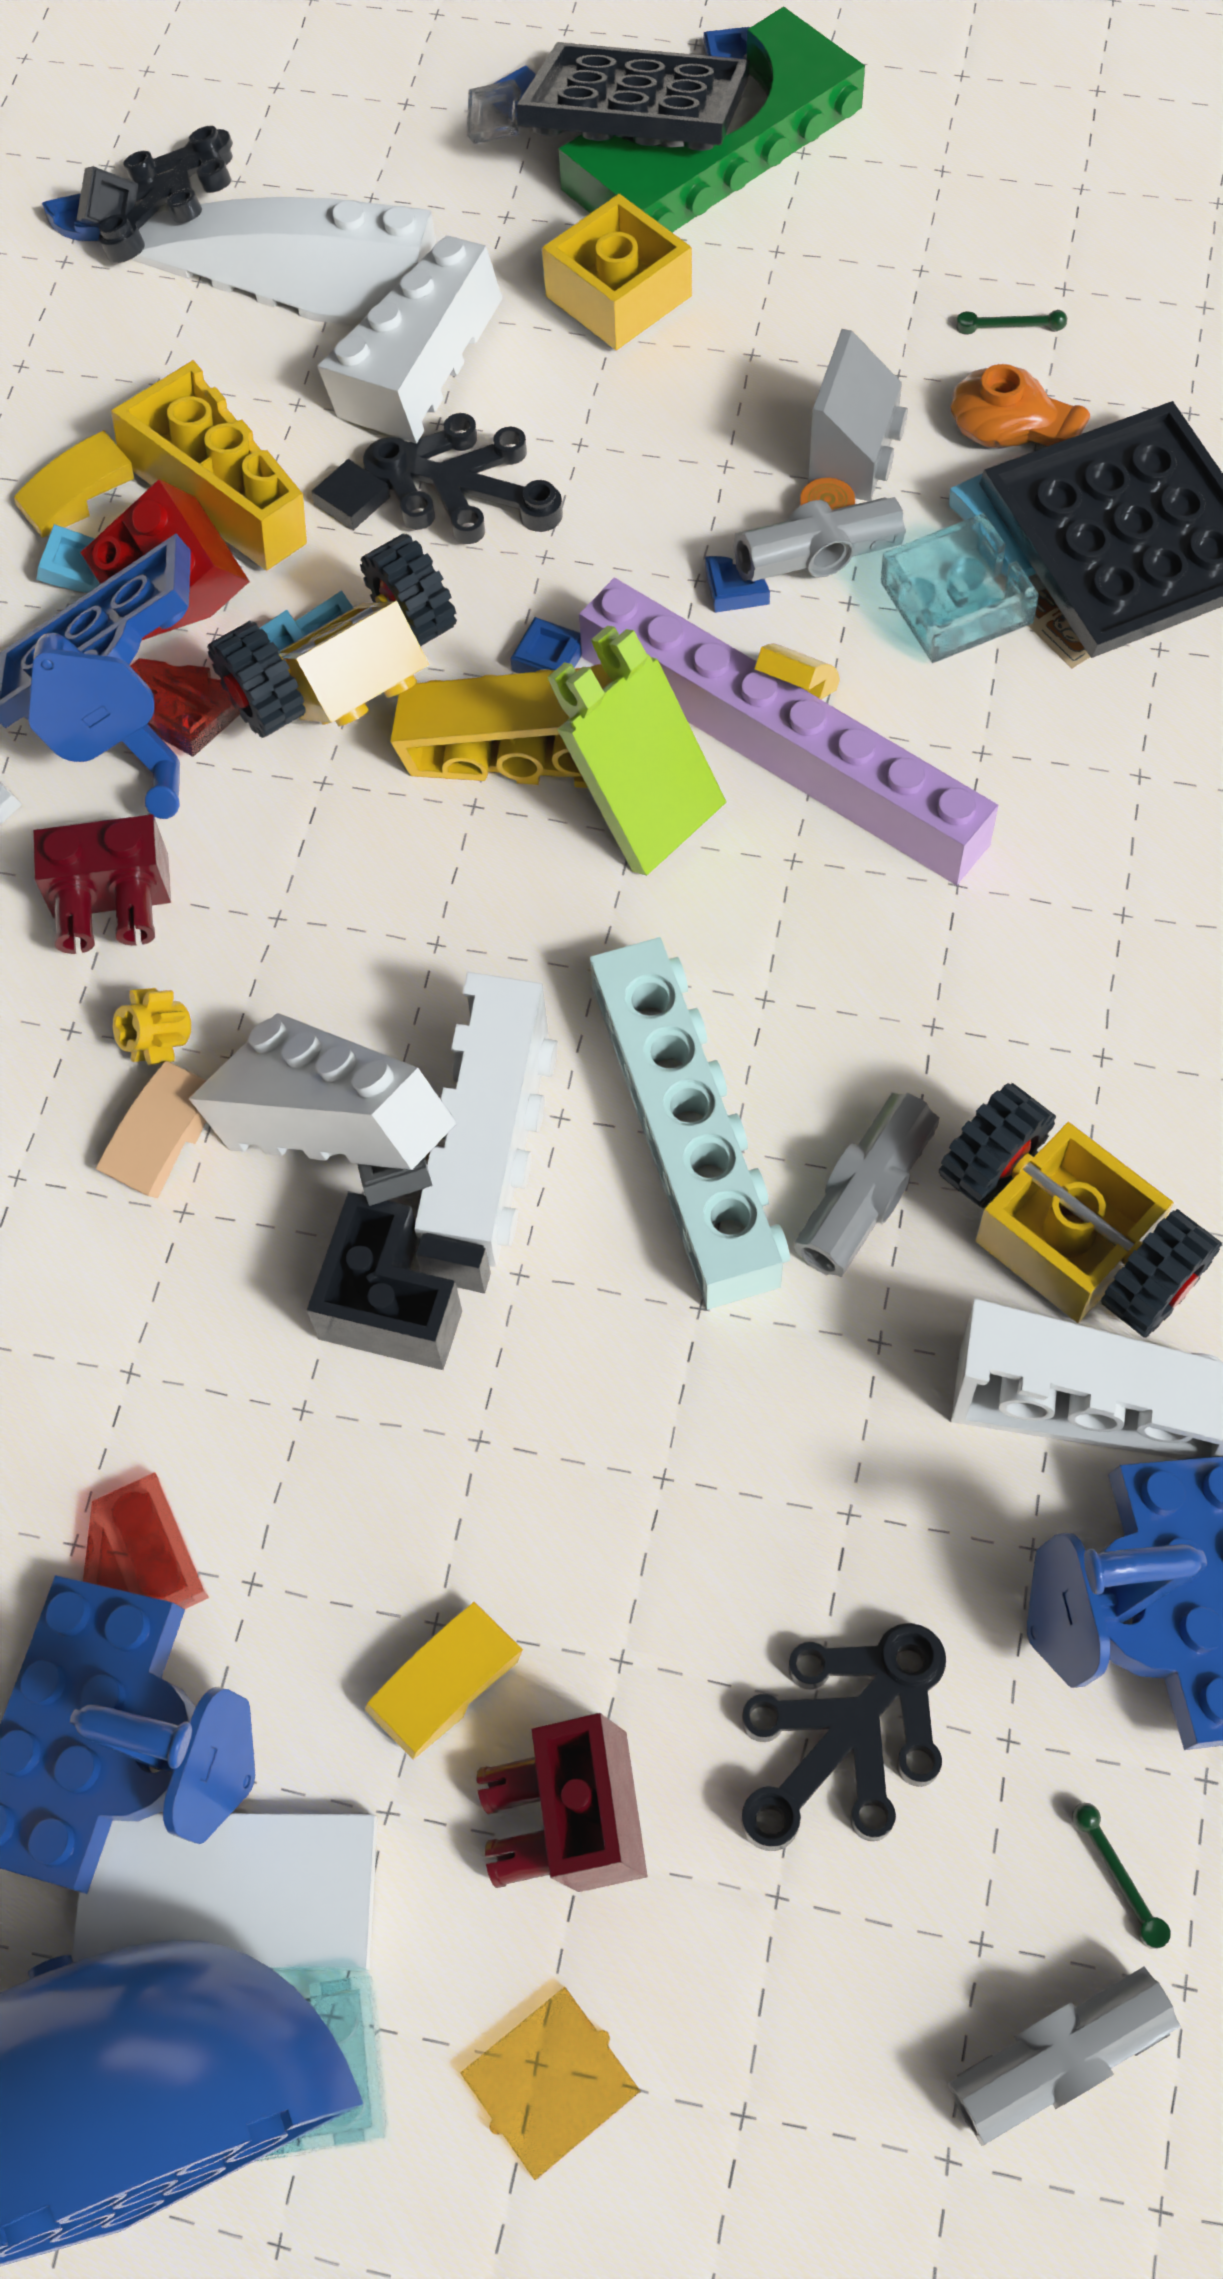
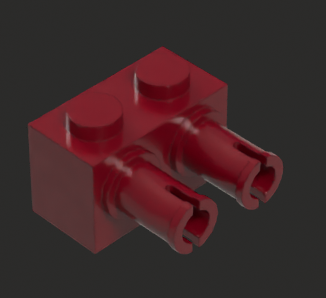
M154 814L33 830L35 882L53 919H55L56 936L54 939L55 947L59 951L76 954L75 937L80 938L82 953L90 951L95 946L92 914L116 911L117 927L115 934L116 939L120 943L137 946L135 928L140 929L142 945L153 941L155 938V927L153 926L152 906L171 903L169 857Z
M602 1713L532 1728L535 1757L493 1767H480L478 1769L477 1783L479 1785L488 1783L489 1787L477 1790L480 1803L488 1815L508 1808L541 1802L544 1830L500 1840L491 1839L486 1842L485 1857L496 1856L497 1862L486 1864L489 1879L495 1888L506 1887L507 1884L550 1875L551 1879L577 1892L648 1877L627 1732Z

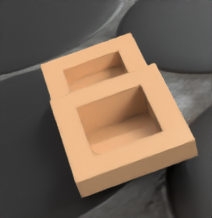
M165 1061L129 1108L106 1147L96 1170L147 1196L158 1198L185 1142L196 1144L204 1128L206 1120L189 1098L207 1080L171 1062Z

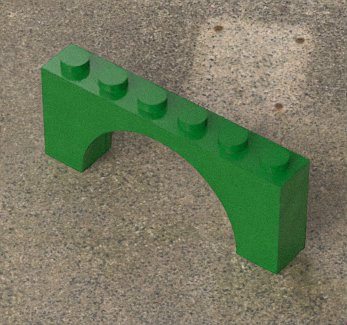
M783 6L747 29V59L750 60L749 74L759 83L768 99L749 122L732 133L725 135L722 145H714L709 150H692L685 146L662 147L640 145L613 135L608 140L595 141L586 139L581 134L559 148L561 190L589 213H592L616 195L621 194L673 233L695 217L704 214L709 208L733 192L742 189L747 183L768 169L779 165L785 158L808 143L815 141L846 118L852 117L862 108L865 65Z

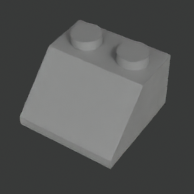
M841 329L812 409L808 483L819 478H836L847 483L852 488L856 499L871 501L878 480L887 481L889 478L895 451L893 447L889 446L892 440L901 441L906 425L908 408L900 406L902 382L852 330Z

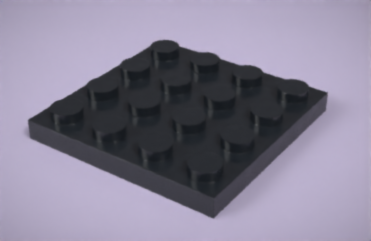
M557 42L517 104V126L532 127V131L535 134L544 136L558 135L565 130L582 132L584 138L595 141L608 140L613 135L633 137V141L640 145H659L663 143V140L683 142V145L688 149L709 150L714 145H722L749 80L750 60Z
M1174 401L984 469L979 485L1091 658L1223 607V473Z

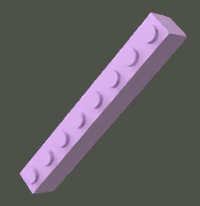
M614 577L579 613L582 658L593 665L601 664L591 639L607 625L614 626L619 635L626 629L634 630L646 653L650 657L658 659L690 724L956 886L990 847L998 804L801 687L755 670L757 661Z

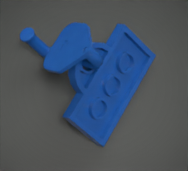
M174 534L0 652V724L6 729L24 717L29 721L31 729L56 755L72 762L90 761L122 741L153 773V787L147 791L144 800L147 811L150 814H154V817L158 819L173 817L180 807V761L170 747L147 724L154 713V695L148 685L129 665L136 656L144 636L158 627L167 629L173 626L185 615L189 607L191 550L177 534Z
M1223 1457L1119 1465L1108 1474L1125 1536L1115 1539L1099 1553L1094 1549L1086 1550L1081 1540L1073 1533L1056 1534L1037 1549L1026 1631L1029 1643L1071 1688L1085 1687L1101 1677L1107 1670L1109 1660L1137 1676L1164 1679L1184 1751L1223 1746ZM1133 1617L1131 1625L1123 1624L1124 1622Z
M57 1575L54 1576L0 1723V1869L88 1894L112 1821L138 1822L163 1812L164 1826L169 1834L189 1842L202 1844L249 1795L255 1782V1761L249 1701L229 1689L213 1687L201 1697L195 1707L183 1689L162 1679L185 1609L173 1602ZM150 1767H152V1768H154V1769H157V1770H159V1771L153 1773V1772L151 1771Z

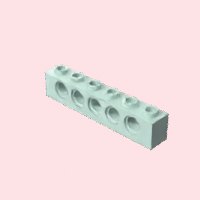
M661 937L591 956L592 989L706 1309L709 1310L781 1288L783 1263L790 1261L788 1244L779 1224L769 1226L763 1210V1206L769 1204L765 1182L758 1168L748 1170L742 1151L748 1149L745 1130L737 1113L728 1115L721 1098L727 1096L724 1074L718 1060L708 1062L702 1048V1045L708 1041L705 1025L697 1007L689 1010L687 1008L682 993L688 992V984L679 957L669 959ZM645 1008H657L663 1011L653 1016L639 1013V1011ZM665 1059H675L683 1063L676 1068H663L657 1065L658 1062ZM692 1111L699 1113L703 1118L696 1122H683L678 1120L676 1116L683 1112ZM705 1165H713L721 1168L724 1173L717 1177L706 1178L698 1175L695 1170ZM725 1220H734L741 1223L745 1229L740 1233L728 1235L719 1232L715 1226Z

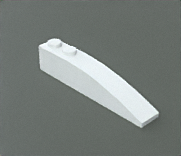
M245 198L200 204L202 207L201 214L185 223L175 222L170 210L154 214L139 229L145 247L132 260L187 279L195 274L209 278L214 288L229 293L235 287L254 293L257 302L274 308L278 302L298 308L299 316L313 321L357 326L368 315L369 311L378 305L401 281L403 276L409 273L433 249L436 242L432 211L429 209L334 198Z

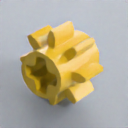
M156 988L130 990L129 998L131 1005L120 1006L113 1017V1034L116 1043L123 1051L131 1052L132 1062L146 1061L148 1065L160 1064L165 1061L174 1062L175 1053L173 1047L186 1045L191 1035V1018L187 1008L180 1001H173L174 992L172 990L157 991Z

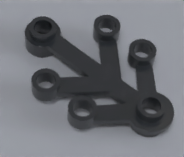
M204 126L190 134L189 141L183 148L154 159L149 151H138L129 155L124 160L123 165L130 181L138 183L136 201H141L127 215H113L100 224L99 230L101 233L98 239L110 262H125L142 252L145 243L139 229L165 203L174 221L177 223L189 222L201 214L202 207L195 191L192 189L190 177L195 172L203 190L207 193L223 190L231 183L232 178L226 165L233 158L231 152L233 141L228 131L217 129L215 126Z
M455 413L445 420L444 430L420 438L417 444L407 442L401 438L387 437L372 443L364 453L363 463L365 470L388 484L389 489H393L400 503L404 524L414 530L429 527L435 520V511L431 496L425 492L418 491L413 479L433 485L451 519L453 536L462 544L477 543L485 535L482 511L475 506H470L463 493L518 508L521 523L527 529L535 532H545L554 529L559 525L563 517L561 494L550 482L534 480L524 487L478 474L501 464H517L526 457V436L517 427L509 426L499 429L493 437L494 444L440 463L428 460L451 449L464 451L476 444L477 429L474 418L466 413ZM461 430L466 431V432H463V433H455V432L461 431ZM509 444H515L513 447H505ZM415 509H424L421 512H411ZM465 523H474V525L470 527L462 526Z
M904 1623L886 1631L877 1646L825 1648L815 1642H804L794 1648L790 1655L788 1671L792 1681L803 1689H817L826 1683L829 1676H875V1678L858 1697L779 1701L771 1695L759 1694L747 1701L743 1708L742 1725L746 1734L755 1741L770 1742L776 1739L782 1731L829 1729L779 1788L771 1786L762 1787L754 1791L747 1798L742 1809L741 1823L743 1832L751 1844L765 1851H778L791 1844L800 1826L801 1814L799 1810L852 1749L857 1800L854 1803L850 1816L852 1828L860 1838L867 1841H880L889 1835L896 1820V1812L886 1794L880 1717L899 1696L906 1744L901 1748L897 1758L898 1773L909 1785L923 1787L931 1784L937 1778L942 1767L941 1753L933 1743L928 1691L940 1682L946 1667L945 1649L937 1635L922 1625ZM905 1650L914 1651L921 1657L923 1667L916 1672H906L898 1665L896 1656ZM804 1655H814L821 1660L823 1671L817 1676L808 1677L798 1670L796 1663ZM758 1707H768L776 1714L777 1723L767 1730L758 1729L750 1720L752 1711ZM919 1750L928 1754L932 1760V1770L923 1775L912 1772L906 1763V1756L910 1752ZM873 1804L882 1808L886 1814V1824L876 1830L864 1826L859 1816L860 1810L864 1806ZM766 1809L778 1811L784 1819L783 1829L776 1834L762 1832L756 1822L759 1813Z

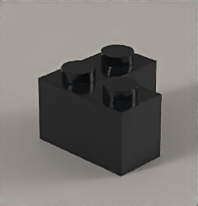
M348 1191L306 1311L318 1340L444 1371L462 1314V1307L454 1280L409 1270L418 1245L414 1229L415 1219L411 1206L392 1201H384L369 1206L365 1195Z

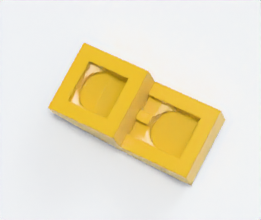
M105 430L71 447L42 468L14 496L15 504L38 534L44 538L51 534L54 524L66 528L90 517L87 500L133 480L132 463Z
M775 643L761 647L755 665V670L799 686L821 700L835 692L840 681L838 671L833 665Z
M474 1601L423 1645L367 1702L365 1711L414 1760L464 1718L469 1703L515 1666L523 1649Z

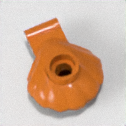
M1008 364L992 365L989 368H982L970 373L966 379L962 380L954 388L953 400L950 406L951 413L961 433L965 437L990 448L1019 446L1031 441L1050 446L1080 435L1090 419V413L1085 407L1080 405L1072 406L1049 398L1039 381L1033 378L1027 370Z

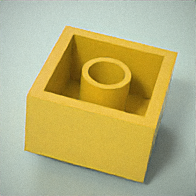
M621 194L610 199L542 247L546 297L616 351L692 296V247Z

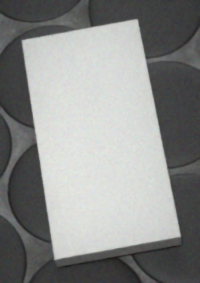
M163 1813L155 1814L138 1822L112 1821L88 1894L78 1893L72 1947L73 1961L77 1962L128 1946L178 1939L199 1940L224 1945L253 1957L273 1970L370 1971L378 1818L372 1814H230L202 1844L189 1842L169 1834L164 1826Z

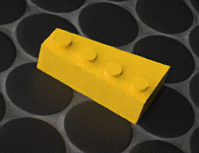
M194 359L111 410L117 446L132 463L133 472L150 485H153L160 479L195 496L220 536L264 570L268 571L307 544L303 493L269 451L259 448L253 440V431L243 419L237 421L227 409L226 399L216 386L210 388L205 382L203 370Z
M601 664L588 667L591 668L602 689L612 682V679L604 671ZM544 669L530 673L498 676L484 675L477 678L446 681L430 680L425 683H416L398 696L390 742L410 776L485 781L488 772H497L516 780L517 784L539 785L540 775L574 778V787L588 788L557 730L570 717L560 706L547 678L555 670Z

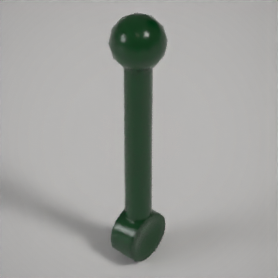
M1059 309L1052 311L1049 315L977 317L975 313L966 311L958 315L956 328L959 333L965 335L974 333L977 328L1048 326L1053 331H1060L1066 327L1068 318L1066 313Z
M1085 1802L1078 1804L1072 1812L1073 1823L1079 1830L1088 1833L1139 1920L1138 1936L1140 1941L1150 1949L1164 1947L1171 1938L1169 1925L1163 1919L1153 1917L1101 1829V1814L1097 1807Z

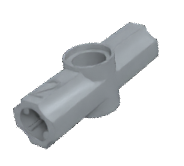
M884 497L834 510L825 501H810L794 510L787 521L735 533L733 550L736 558V568L743 581H756L805 568L808 569L812 576L818 578L830 576L843 569L853 556L902 545L906 533L903 522V509L895 497L888 499Z
M892 1092L859 1144L852 1143L843 1152L826 1184V1195L816 1210L813 1211L795 1241L794 1251L806 1261L807 1265L826 1276L831 1274L843 1277L876 1223L884 1224L890 1217L909 1182L910 1170L922 1155V1151L935 1135V1131L938 1128L940 1117L933 1113L927 1102L908 1092L906 1094Z
M1143 1966L1080 2005L1074 2007L1071 2002L1014 2036L1016 2043L994 2056L986 2057L959 2073L957 2078L947 2083L969 2129L973 2132L980 2145L984 2146L1053 2104L1056 2110L1114 2075L1111 2070L1113 2067L1133 2055L1141 2054L1169 2037L1170 2033L1180 2028L1181 2025L1175 2015L1174 2007L1160 1983Z

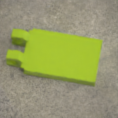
M607 625L591 639V642L604 671L612 679L610 684L602 689L591 668L582 667L576 672L572 664L565 662L547 678L560 706L570 717L557 729L631 870L647 876L724 806L727 801L658 659L650 657L646 653L634 630L626 629L619 635L614 626Z

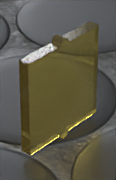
M566 1987L558 1991L460 2072L492 2118L489 2125L490 2131L495 2135L503 2134L535 2181L641 2093V2090L608 2045L611 2041L609 2033L605 2030H596Z

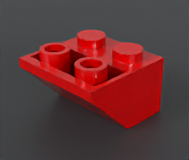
M160 479L80 552L98 582L102 584L174 534H177L191 550L189 607L185 615L173 626L167 629L158 627L144 636L142 640L210 618L250 582L197 498Z

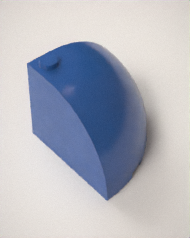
M178 1939L128 1946L77 1962L73 1961L72 1955L58 1956L31 1968L27 1972L29 1980L0 1992V2267L122 2232L363 2105L359 2089L344 2054L331 2031L313 2006L293 1985L277 1972L247 1954L224 1945L199 1940Z

